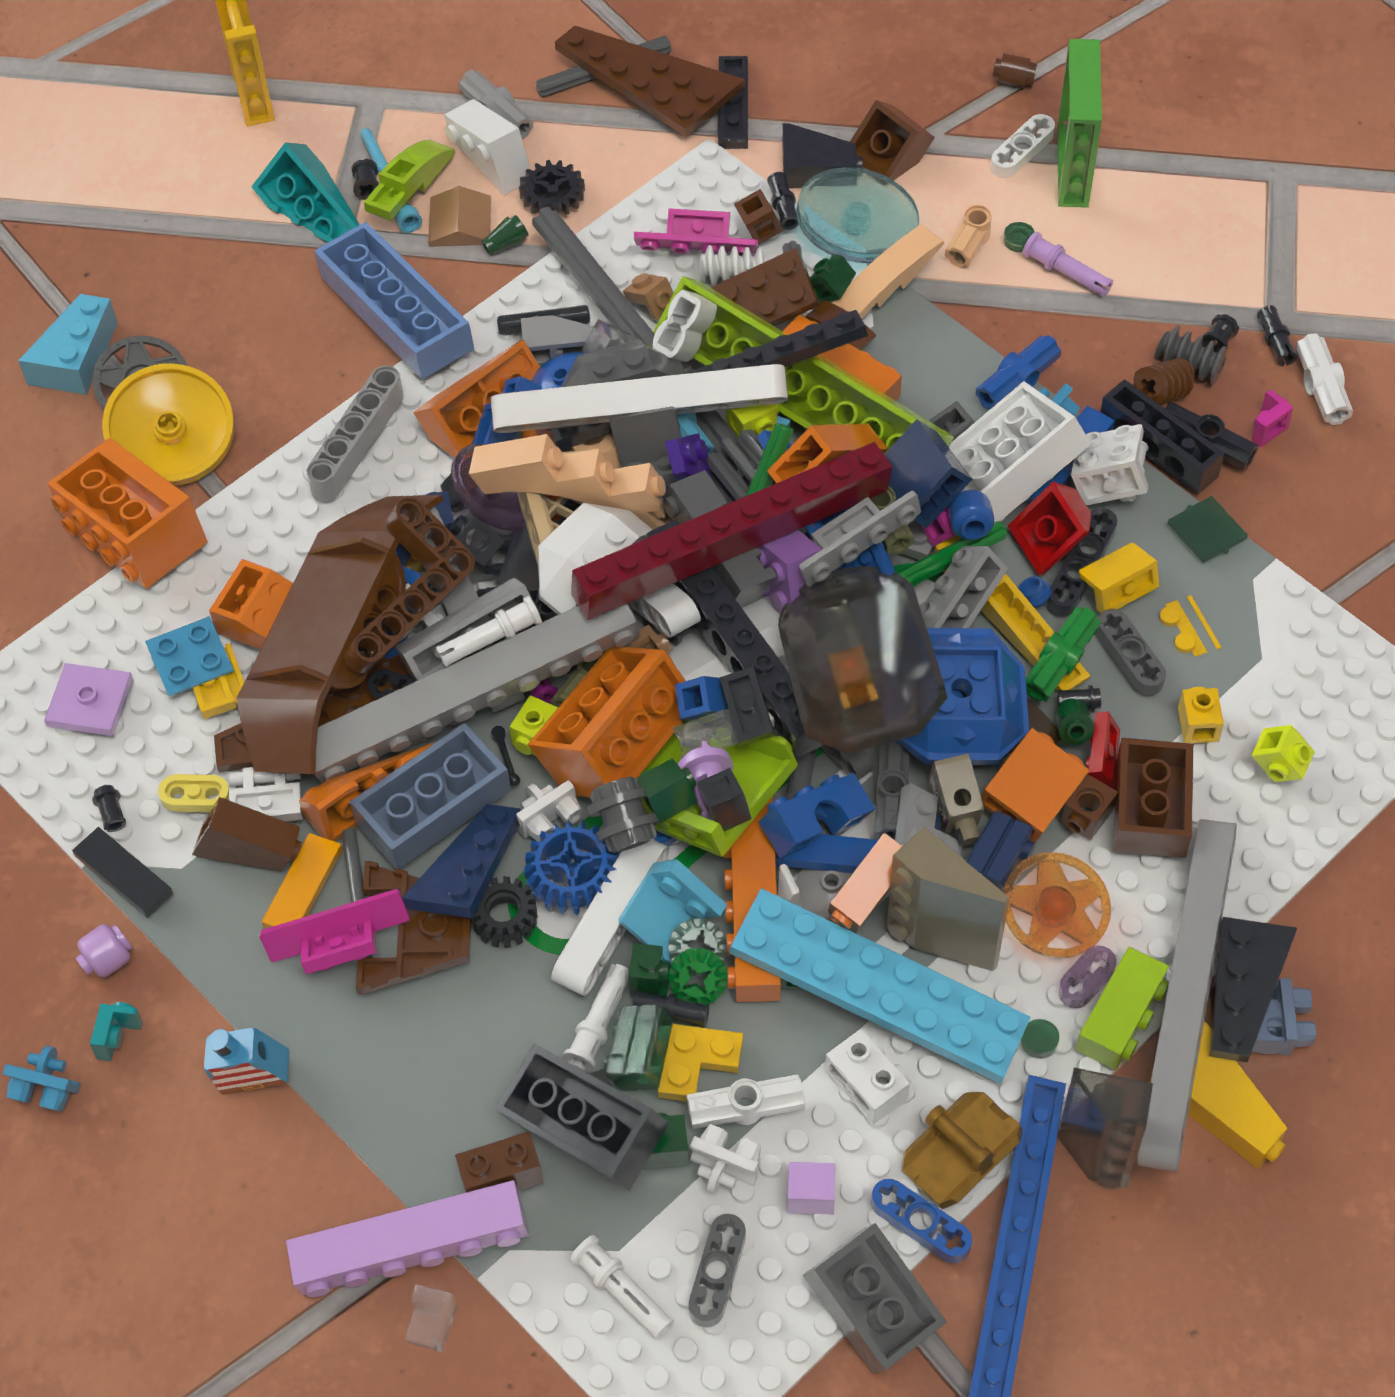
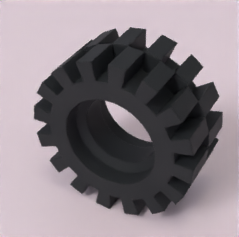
M503 876V883H498L497 877L492 878V886H488L472 917L475 932L477 935L481 934V939L486 944L491 939L492 946L499 947L500 941H504V947L509 948L511 947V940H515L516 944L519 945L523 943L522 935L529 938L532 935L531 928L535 929L537 925L536 918H538L534 894H531V889L527 884L522 887V881L517 878L513 884H511L510 877ZM501 903H512L518 908L516 917L504 922L495 921L490 916V912L494 906Z

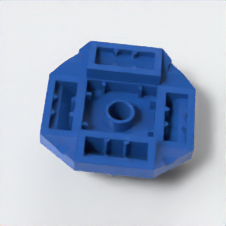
M921 628L922 630L904 645L884 669L887 736L897 744H901L926 765H933L934 761L967 753L972 765H997L1020 744L1029 732L1025 666L990 628ZM961 689L967 694V697L959 698L954 695L952 690Z

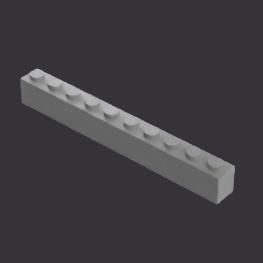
M628 604L590 620H587L579 606H576L516 634L513 638L501 641L318 727L315 776L322 784L328 779L343 775L354 768L374 764L380 756L391 751H402L409 747L412 741L420 737L434 736L441 732L444 726L454 721H466L473 717L476 711L486 706H498L505 702L508 696L518 691H530L538 686L540 681L550 676H562L571 669V666L582 661L591 662L596 660L603 654V651L614 646L623 647L628 645L635 639V636L640 635L637 622Z

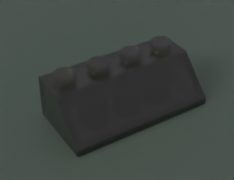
M1073 1068L1057 1138L1089 1180L1097 1181L1099 1185L1111 1189L1128 1187L1147 1126L1153 1083Z

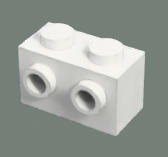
M860 1029L826 1054L825 1070L874 1125L908 1099L910 1079L906 1071L899 1064L893 1065L885 1056L886 1053L882 1044L873 1036L869 1038Z

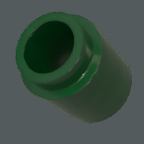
M1074 698L1066 699L1058 705L1055 711V721L1061 739L1071 745H1080L1087 742L1094 732V724L1088 706L1083 701Z

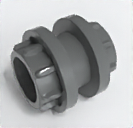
M626 777L606 783L593 789V792L590 794L592 804L587 807L590 817L601 816L605 827L596 833L598 842H605L610 852H623L653 841L657 835L654 825L659 823L658 817L655 813H645L642 801L647 799L644 793L645 787H639L637 778Z

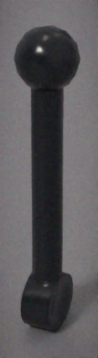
M496 726L491 731L492 738L498 741L505 766L508 769L510 786L516 787L520 784L521 780L514 772L505 744V729L502 726Z

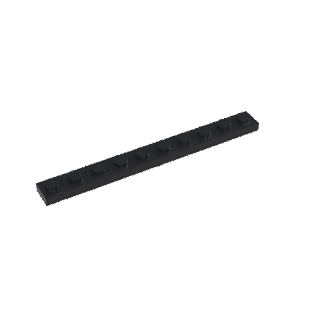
M857 310L843 312L835 318L819 324H810L798 332L779 336L758 347H749L742 353L728 358L717 359L710 365L696 370H688L682 374L773 364L787 367L867 337L868 333ZM610 422L550 428L555 443L561 451L612 432Z

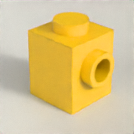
M1193 687L1182 690L1178 713L1184 743L1219 742L1224 721L1218 689Z

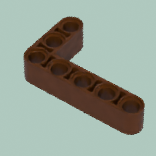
M407 497L401 499L387 517L386 526L391 535L427 571L373 620L347 648L344 660L347 667L353 672L366 673L371 670L445 600L474 568L475 560L472 553L415 498ZM400 514L408 516L411 522L405 521ZM425 538L432 540L436 547L430 546ZM450 563H454L455 565H457L460 569V572L454 570L450 566ZM427 583L434 585L438 593L430 590ZM404 605H410L416 614L408 612ZM381 626L388 627L393 632V636L384 633ZM358 648L367 650L370 658L362 656Z

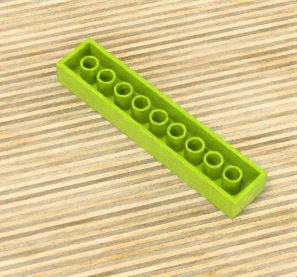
M682 276L653 331L655 334L659 326L668 319V310L674 297L681 290L700 294L717 305L715 318L710 327L702 333L700 347L693 357L706 366L712 364L717 359L742 353L749 347H758L773 341L779 336L787 335L701 281ZM820 354L785 367L788 400L778 403L779 412L806 429L811 425L869 424L889 450L917 419L937 431L948 447L954 439L953 435Z

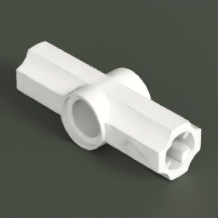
M1317 333L1306 335L1296 345L1298 356L1304 368L1305 389L1308 395L1315 396L1325 422H1329L1331 425L1342 424L1346 419L1351 418L1353 413L1352 406L1344 389L1345 377L1343 368L1339 362H1333L1324 337L1318 336Z
M799 1074L759 1082L749 1078H742L735 1081L731 1087L686 1095L692 1129L708 1127L709 1124L720 1125L731 1122L751 1125L757 1122L760 1117L805 1109L803 1088ZM741 1098H750L755 1101L749 1106H742L737 1103Z

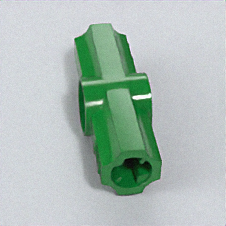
M1076 607L1058 633L1054 632L1039 655V661L1033 666L1028 676H1026V691L1029 697L1036 701L1047 702L1065 675L1069 676L1085 652L1084 648L1091 641V638L1098 631L1101 624L1094 611L1087 607Z

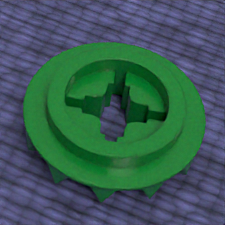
M691 948L681 952L673 960L668 975L672 994L678 995L679 999L701 1004L714 1003L724 993L728 980L727 969L721 958L714 952L704 948ZM690 969L695 970L698 974L706 973L710 970L703 981L705 989L703 986L700 987L698 983L686 986L692 976Z

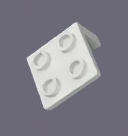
M1141 424L1134 426L1123 425L1111 431L1086 434L1091 445L1074 459L1071 472L1076 489L1086 506L1147 493L1148 483L1139 461L1144 432Z

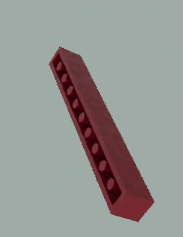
M872 442L572 570L571 595L587 620L595 618L856 505L867 497L870 499L888 491L893 466L878 445Z

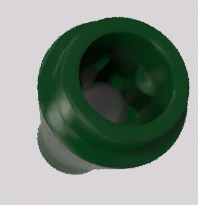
M517 215L511 218L507 216L486 238L481 240V243L487 253L492 256L497 252L524 243V238L529 236Z

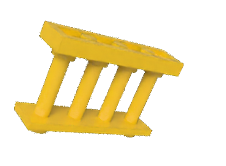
M215 0L246 127L275 121L254 25L251 24L247 1Z

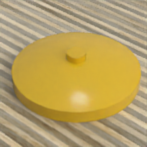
M169 363L143 368L125 378L115 388L106 403L103 412L102 429L105 440L110 437L171 484L181 486L203 478L222 462L233 440L234 417L226 393L212 377L190 366Z

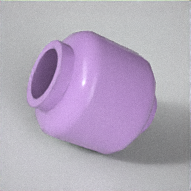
M101 924L78 941L77 947L81 954L75 959L87 975L95 972L99 977L106 978L130 960L129 950L133 947L117 925L111 928L107 924Z

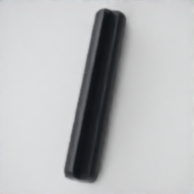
M587 305L501 315L497 317L498 331L500 334L522 332L521 318L553 315L588 324L590 322V312Z

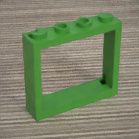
M1069 39L1057 125L1058 207L1089 208L1102 124L1100 40Z

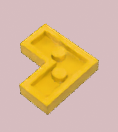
M669 1024L658 1086V1098L687 1102V1094L697 1093L701 1069L738 1073L744 1040L743 1033Z

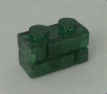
M637 1005L622 1006L619 1020H616L612 1026L614 1041L611 1054H608L604 1061L606 1076L618 1089L622 1091H637L638 1089L658 1090L673 1026V1019L662 1007L658 1005H642V1007Z

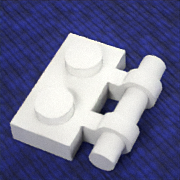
M254 767L243 768L242 772L229 773L231 787L243 785V788L229 789V801L283 821L302 820V809L299 800L302 798L300 782L288 783L291 780L302 779V774L257 772L254 770ZM275 782V785L257 786V784Z

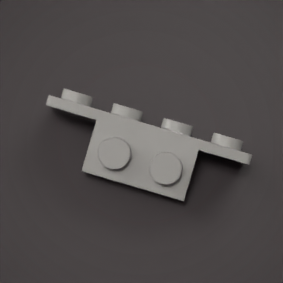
M912 490L881 511L867 497L812 533L813 542L822 550L799 565L803 582L809 587L816 582L825 580L832 571L844 563L852 562L861 552L873 544L882 542L888 534L900 526L911 523L921 513L918 495Z

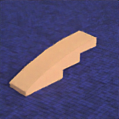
M920 224L878 256L850 283L842 298L832 303L848 312L857 310L861 319H863L875 304L881 307L898 287L904 290L945 244L944 241Z

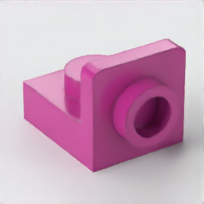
M1271 389L1265 393L1261 413L1254 420L1255 426L1252 441L1258 444L1259 447L1264 446L1289 428L1293 407L1289 402Z

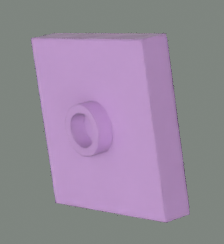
M65 663L44 719L46 726L113 736L133 680L131 672Z

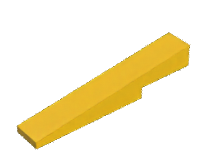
M954 535L935 546L933 553L962 538ZM1005 574L981 609V612L1035 666L1040 659V653L1054 634V631L1007 574ZM1078 662L1069 676L1065 675L1056 690H1073L1089 680L1091 675Z

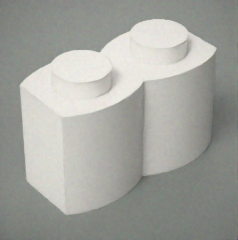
M681 290L670 304L668 319L659 326L655 333L653 348L671 359L685 362L691 360L700 347L702 333L710 327L715 318L717 305L700 294Z

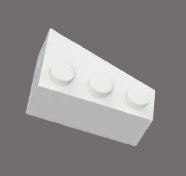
M475 99L444 114L447 123L445 131L450 141L461 149L503 195L519 188L520 177H526L525 170L530 169V165L517 126Z

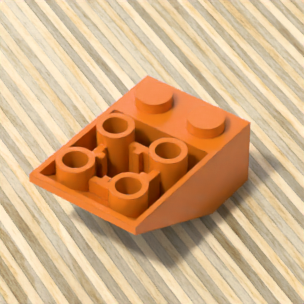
M241 559L209 610L217 634L261 649L293 583L272 569Z

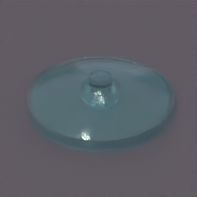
M835 168L815 175L803 186L796 208L798 224L804 235L815 246L830 255L839 254L847 261L856 263H872L895 242L919 225L917 206L910 194L901 185L882 174L861 168Z

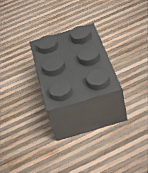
M876 1223L862 1229L803 1274L805 1280L872 1374L889 1369L947 1323Z

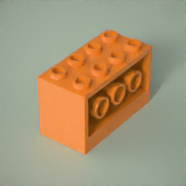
M110 437L47 483L53 495L50 500L63 516L61 524L71 536L78 535L90 551L97 550L109 566L113 567L116 565L120 568L128 581L131 583L136 581L145 589H148L208 542L190 497Z
M614 646L606 650L527 745L558 786L569 780L575 787L576 796L591 798L592 790L601 785L626 777H639L678 729L684 719H680L675 684L685 682L686 680L665 650Z

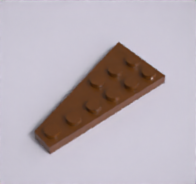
M576 25L555 41L556 51L684 137L691 134L745 87V79Z

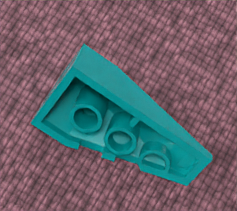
M285 142L251 186L268 208L276 213L285 215L293 223L304 226L312 231L314 235L328 243L360 225L327 169L306 144Z

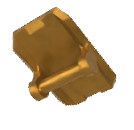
M985 1092L964 1093L947 1110L938 1105L929 1112L925 1119L929 1127L904 1151L901 1171L941 1209H945L959 1203L1020 1143L1023 1129L1013 1117L1004 1112Z

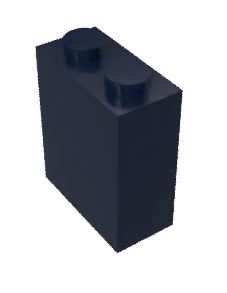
M917 419L884 454L893 466L889 487L894 490L896 500L913 490L918 495L921 513L913 521L925 528H928L973 480L938 432Z

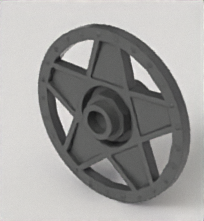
M131 336L121 339L110 345L95 364L92 382L97 401L104 410L107 400L103 396L100 385L115 390L125 378L138 370L153 365L169 363L187 366L186 361L175 347L159 338ZM144 344L159 347L172 356L152 360ZM125 347L123 365L104 367L113 354Z

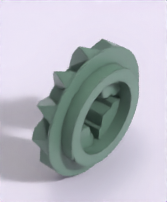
M690 918L679 924L670 936L668 943L670 959L673 962L681 952L691 949L688 945L682 944L683 942H695L700 933H703V945L713 950L712 952L724 961L727 955L726 938L719 926L708 921L706 918ZM690 969V972L692 974V977H703L707 976L710 970L706 973L702 972L700 974H698L695 970Z

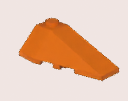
M434 742L328 779L321 785L312 787L299 800L304 818L321 837L332 841L338 840L342 837L343 830L353 829L357 826L350 801L433 745Z

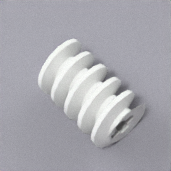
M708 245L705 254H702V252L700 254L699 281L705 283L709 276L711 284L717 285L720 277L725 281L764 263L762 248H758L755 256H752L749 247H745L742 256H739L737 247L733 246L730 255H727L724 246H720L716 255L713 252L712 246Z

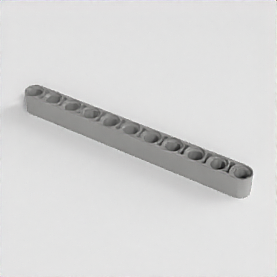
M1206 819L1199 820L1141 1132L1138 1166L1178 1172L1235 847L1236 823Z

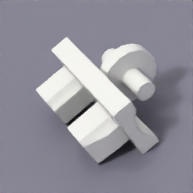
M569 780L555 789L551 785H547L540 790L535 784H530L526 787V793L529 798L520 803L523 810L516 814L520 824L518 828L520 834L524 838L531 836L541 842L539 836L541 830L548 834L553 833L551 821L557 817H560L565 824L569 820L572 825L583 817L582 809L576 800L575 787Z
M709 1124L701 1138L694 1136L690 1144V1149H692L690 1160L700 1164L697 1175L709 1179L707 1191L715 1194L721 1184L733 1189L737 1180L754 1187L758 1179V1161L761 1145L746 1138L741 1140L736 1153L725 1149L724 1146L728 1139V1132L720 1127Z

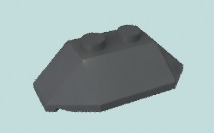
M637 339L577 356L561 387L679 375L685 371L680 360L671 359L653 348L652 345Z

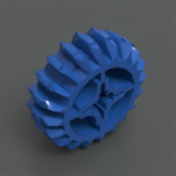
M568 820L565 825L566 828L559 829L556 824H553V833L551 834L541 830L539 835L541 842H531V852L525 855L526 865L523 871L525 878H527L526 883L538 903L544 901L545 907L549 911L558 905V911L562 916L568 908H572L573 913L578 916L580 907L586 906L588 909L597 892L603 893L601 890L603 882H612L607 875L610 871L617 870L613 865L619 857V852H610L605 842H598L596 833L600 831V828L597 825L587 830V824L583 820L578 827H573L572 823ZM578 849L589 851V853L579 851ZM572 859H574L575 866H577L576 868H574L573 877H571V872L569 869V867H572ZM555 883H564L568 887L560 886Z

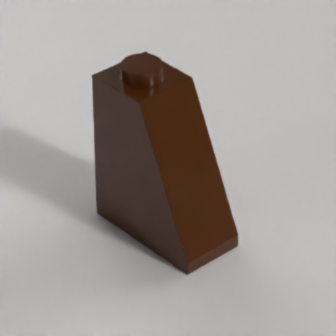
M219 797L202 824L192 855L200 858L282 871L289 860L294 862L298 856L302 844L301 841L297 840L300 827Z

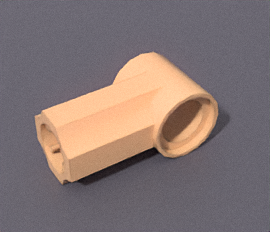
M972 205L965 210L962 224L945 249V257L950 260L952 265L960 268L962 266H969L980 246L989 240L992 214L989 208L984 205Z

